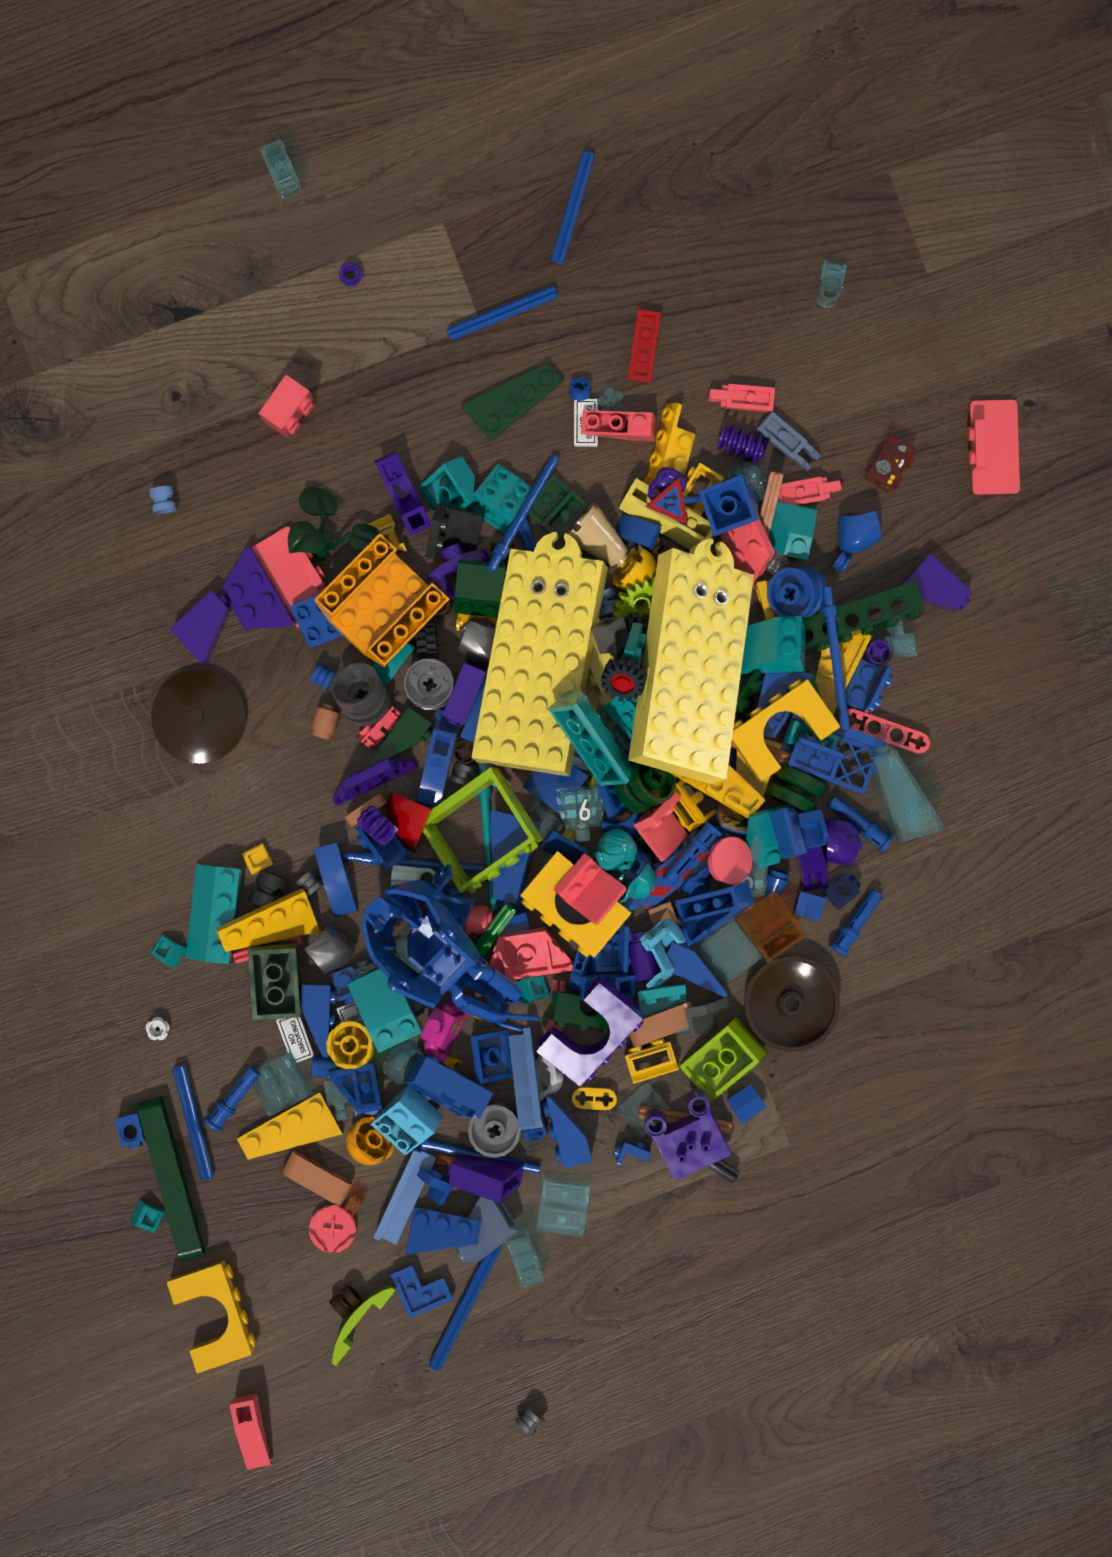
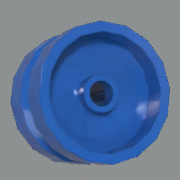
M788 567L778 571L771 578L767 587V599L771 609L780 617L802 616V618H807L818 614L822 607H824L822 588L828 586L822 574L811 567Z

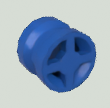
M320 662L312 674L310 683L314 685L319 684L323 690L328 691L338 671L328 669L324 663Z

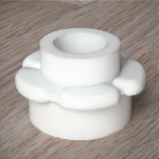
M160 1017L153 1018L146 1025L148 1037L152 1040L165 1039L168 1035L167 1031H169L168 1022L163 1021Z

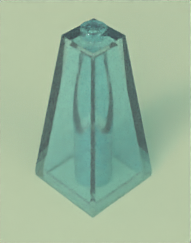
M888 744L878 745L873 751L868 752L888 829L896 840L902 843L945 830L944 823L898 752L891 745L888 746Z

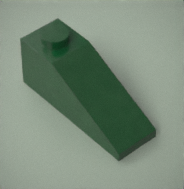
M408 707L368 766L371 767L370 765L380 759L384 761L393 759L417 746L422 740L426 742L433 733L431 729L433 724Z

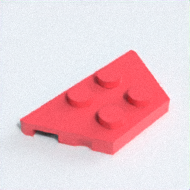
M760 518L755 522L720 534L723 543L731 551L735 569L754 575L752 590L755 588L754 583L758 576L763 574L767 562L775 554Z
M543 927L500 934L496 940L488 966L495 968L507 978L513 980L572 971L574 962L547 928Z

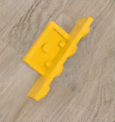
M666 404L662 411L660 429L656 434L654 452L650 457L648 475L644 480V483L650 485L656 478L657 472L662 467L673 468L685 476L695 434L677 427L682 404Z

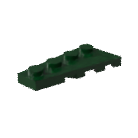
M546 363L461 404V407L492 442L561 385L563 380Z

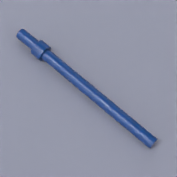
M551 455L501 543H497L493 550L494 555L486 567L487 571L494 573L501 560L505 559L509 553L510 544L559 462V458L556 455Z
M832 587L822 588L824 600L822 611L827 623L840 730L850 729L835 618V615H838L837 607L833 603Z
M363 850V853L344 851L343 860L362 862V865H372L373 861L369 857L372 851ZM405 857L395 864L430 869L444 868L441 860ZM459 862L465 872L480 873L485 870V864Z
M430 1137L418 1145V1149L424 1151L431 1149L457 1156L469 1155L520 1162L524 1164L523 1171L539 1174L541 1166L540 1164L505 1156L487 1157L474 1149L430 1140Z

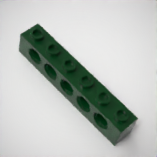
M916 581L837 607L838 615H835L839 643L849 642L853 640L852 636L861 633L862 636L870 635L876 632V628L885 626V628L894 627L899 624L898 621L906 618L908 621L920 618L922 616L921 613L926 611ZM902 601L905 603L903 610L899 612L892 610L895 602ZM873 609H880L882 611L878 619H871L869 617ZM823 612L803 618L806 632H813L812 640L805 642V656L808 654L807 651L813 649L821 651L829 648L828 634L824 633L827 623L826 617H823ZM850 617H858L859 622L856 626H847V620Z

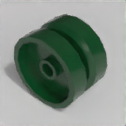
M630 761L632 770L629 782L614 785L619 800L626 808L636 813H644L670 800L675 793L676 782L675 776L667 771Z
M780 763L781 769L776 771L775 776L786 785L771 782L765 794L784 805L791 804L800 813L815 811L816 803L806 797V794L814 798H821L827 786L803 771Z

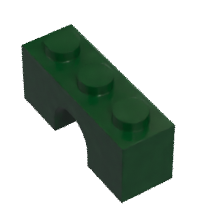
M552 990L548 1019L555 1021L554 1025L568 1027L569 1023L577 1024V1029L591 1031V1027L600 1028L599 1032L608 1034L609 1024L599 1012L594 1009L588 1014L582 1013L580 1009V995Z

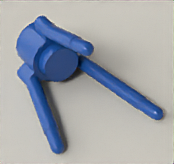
M519 998L516 1002L510 999L504 1000L500 1003L499 1009L502 1016L496 1022H487L494 1023V1026L523 1033V1028L502 1021H507V1018L538 1021L540 1017L508 1013V1007L503 1006L521 1003Z

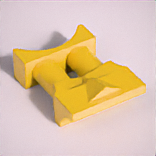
M391 514L368 523L377 528L383 536L387 535L389 542L397 550L407 552L404 543L400 544L396 535L395 523Z

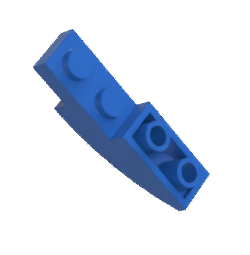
M438 709L416 802L436 807L441 803L459 726L446 721L447 717L443 716L444 710Z

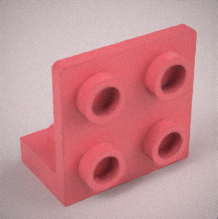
M676 791L670 800L646 811L633 825L661 862L665 861L688 836L687 832L672 814L676 809L675 804L681 799Z
M585 853L554 889L568 905L595 925L600 923L627 890L623 884L602 870Z

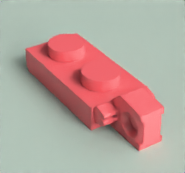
M739 384L722 385L721 390L710 389L708 401L720 402V407L726 409L771 413L774 408L775 388Z
M815 477L784 483L781 485L778 501L799 506L830 499V493L842 490L840 480L827 482V477Z

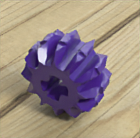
M369 806L357 819L358 825L380 845H386L398 832L397 827L374 806Z

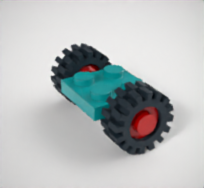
M635 612L634 616L632 613H629L627 617H623L629 633L627 644L624 648V655L621 656V659H619L618 655L614 656L613 660L610 658L605 665L601 677V686L605 688L604 692L606 694L611 693L610 698L612 699L616 696L619 697L618 701L621 702L623 698H626V702H629L631 698L635 700L638 698V695L641 696L647 680L646 667L642 663L649 619H647V614L643 613L642 617L639 616V612Z

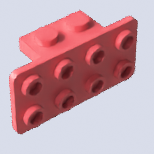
M1015 400L972 401L969 406L970 427H968L967 431L968 441H971L968 462L971 464L972 492L975 495L1016 494L1020 491L1017 402Z
M285 527L252 548L297 623L290 606L320 594L326 588L322 580L325 578V575L319 565L313 566L310 561L313 558L311 553H289L288 534L290 527Z

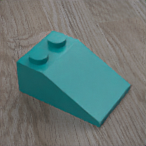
M802 616L776 617L748 625L741 674H753L755 670L760 673L805 672L806 628Z
M380 968L347 982L378 1053L422 1033L421 1022L409 998L392 991L388 987V977Z

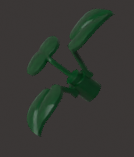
M306 487L300 493L299 505L303 511L310 515H320L319 529H315L310 522H295L289 530L288 549L290 554L297 552L311 553L314 559L323 561L327 558L330 550L335 551L337 546L347 538H350L349 543L354 549L362 552L381 532L369 524H356L352 532H347L338 541L333 543L332 537L327 533H323L326 519L325 515L333 516L336 514L337 502L330 493L323 489Z

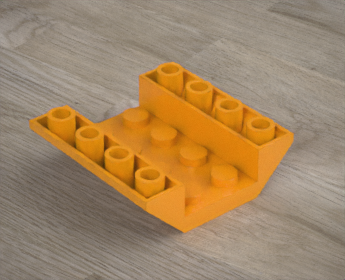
M379 533L314 601L327 620L360 652L385 667L446 604L449 598L433 583L428 586L395 554L397 549Z

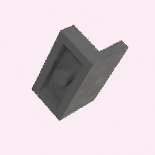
M728 997L707 1000L685 1009L692 1037L717 1028L714 1012L730 1006Z

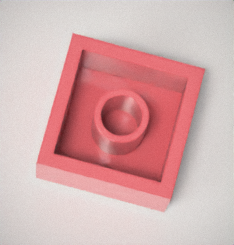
M285 375L260 410L259 415L266 424L288 438L290 434L294 435L301 425L299 421L302 417L310 414L314 407V399L308 389Z

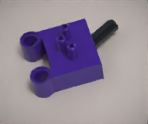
M692 1090L687 1098L691 1115L669 1125H666L663 1111L655 1108L647 1111L644 1117L646 1132L654 1138L675 1181L704 1167L709 1168L730 1183L737 1179L739 1171L722 1161V1159L731 1156L730 1146L710 1108L708 1094L704 1090ZM700 1099L704 1101V1104L695 1106L693 1102ZM655 1119L661 1121V1124L658 1126H652L649 1123Z

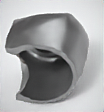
M468 621L462 632L457 651L479 665H489L496 628L493 625L482 626Z
M328 925L320 931L318 939L310 944L305 951L326 974L350 961L354 954L355 944L345 934Z

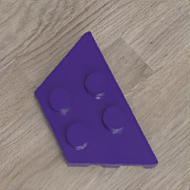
M252 546L246 547L221 588L244 630L297 625Z
M380 759L370 765L371 768L352 772L349 775L350 778L344 780L332 797L336 807L418 768L415 759H387L385 761Z

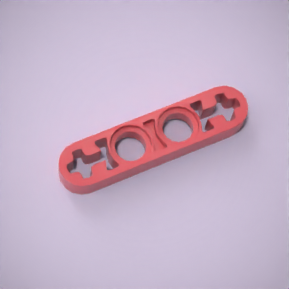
M856 709L848 710V716H851L853 713L856 720L863 721V717L867 718L863 724V731L859 730L861 725L853 723L850 726L851 729L882 739L886 744L915 754L924 753L930 746L928 736L922 732ZM870 721H876L880 724L879 733L871 734L868 731L867 726ZM895 728L901 730L903 734L899 742H894L890 738V732ZM908 732L911 733L909 738L913 740L921 737V742L925 743L924 747H919L917 750L915 749L916 745L911 742H907V746H904L903 744L907 739Z

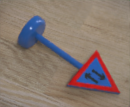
M678 477L645 507L687 525L684 504L700 502L702 500L700 496L683 498L680 477Z

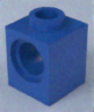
M138 1112L122 1115L114 1119L121 1147L128 1145L129 1149L143 1146L142 1141L146 1139ZM128 1125L136 1127V1137H131L127 1134Z

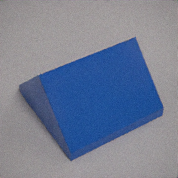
M743 474L699 491L713 536L759 520L757 497Z
M508 1029L472 1034L471 1045L477 1084L513 1077Z

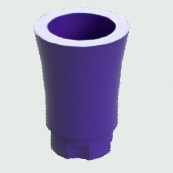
M647 931L631 934L629 955L631 974L635 975V983L651 980L658 973L662 972L652 951H646L641 944L640 937Z

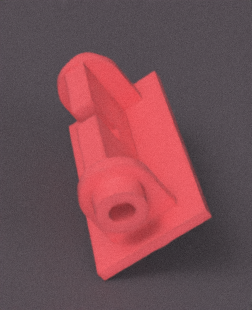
M391 705L388 713L380 721L372 725L361 726L356 737L362 743L364 742L369 749L373 746L376 747L386 736L380 729L385 727L390 732L400 720L399 717L402 714Z

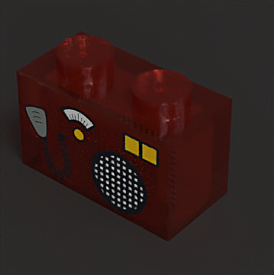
M891 434L864 479L887 493L892 488L897 489L903 480V477L900 476L904 468L909 469L916 458L912 456L915 448Z

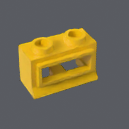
M699 463L697 468L692 466L686 476V479L689 481L686 489L682 492L683 498L687 497L700 475L710 480L706 488L721 483L724 477ZM702 501L697 502L693 509L684 504V507L700 516L705 510Z
M680 780L676 783L675 791L681 799L675 804L676 809L674 812L679 817L680 824L691 832L715 815L717 811L713 809L704 816L696 805L703 800V794L696 792L690 797L682 786L686 782Z
M664 1038L650 1042L651 1046L642 1049V1046L628 1049L629 1053L624 1055L633 1084L679 1070L669 1040L665 1041ZM667 1050L670 1061L635 1071L632 1060Z

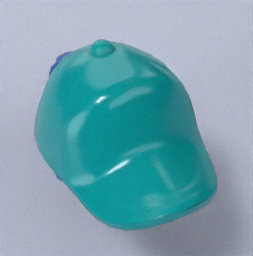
M637 849L636 860L630 871L625 874L626 881L624 886L627 890L620 897L619 902H625L629 897L639 900L645 899L655 890L656 877L651 868L652 860L648 854L640 849Z

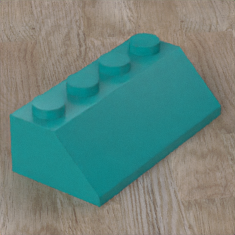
M580 689L567 691L548 710L600 786L628 783L632 766L628 762L627 755L620 750L613 734L605 728L600 715L589 704L588 697Z
M196 864L186 958L223 964L233 963V951L235 950L225 952L215 928L237 919L239 916L244 869Z

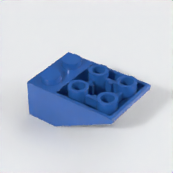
M548 1094L546 1100H543V1107L546 1117L551 1116L552 1123H549V1130L552 1140L557 1139L558 1146H555V1153L558 1164L563 1163L565 1169L592 1162V1154L586 1132L554 1096Z

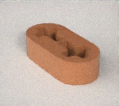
M380 793L347 815L345 820L352 828L358 824L357 819L360 817V814L369 806H374L379 810L388 801Z

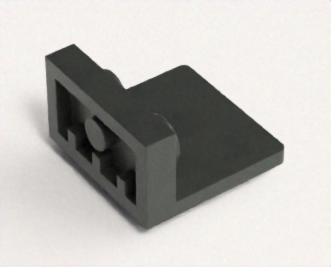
M438 503L431 521L425 557L434 559L437 550L441 551L443 546L450 547L459 543L464 552L477 550L483 515Z

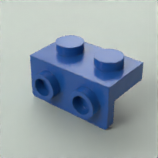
M807 735L804 738H797L787 766L828 782H833L840 761L845 756L840 753V748L830 744L824 747L817 744V739Z
M360 826L356 828L360 834L356 837L364 849L366 847L370 848L372 853L369 857L376 867L381 864L386 871L409 855L396 836L386 845H380Z
M622 924L595 958L592 956V971L628 972V966L630 965L629 943L631 941V931L628 925Z

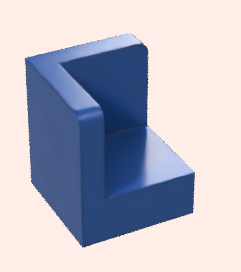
M816 810L798 814L797 819L805 848L809 849L826 845L828 831L822 811Z
M798 891L792 914L820 921L824 904L827 903L828 899Z

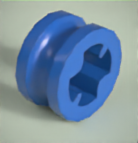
M581 377L573 379L570 382L569 391L571 398L577 401L588 399L591 394L590 382Z
M842 551L831 568H837L841 574L853 556H846L845 551Z

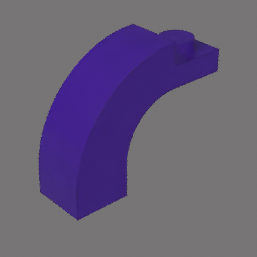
M396 451L375 460L374 462L410 536L431 527L427 514Z

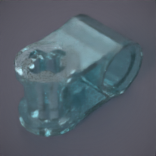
M827 259L823 260L817 295L818 303L822 307L831 308L837 303L844 283L847 263L840 265L829 263ZM826 290L832 291L835 297L827 298L823 292Z

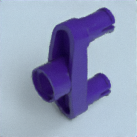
M459 543L454 544L440 552L444 563L428 575L430 583L438 587L451 600L455 598V594L447 577L457 572L458 560L489 563V556L485 549L463 553Z

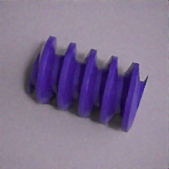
M726 422L718 440L717 450H721L726 446V453L729 454L735 449L736 458L741 453H744L743 461H747L752 457L753 465L762 460L770 439L768 438L762 443V435H759L754 440L752 431L744 436L745 429L743 427L736 432V424H733L728 429Z

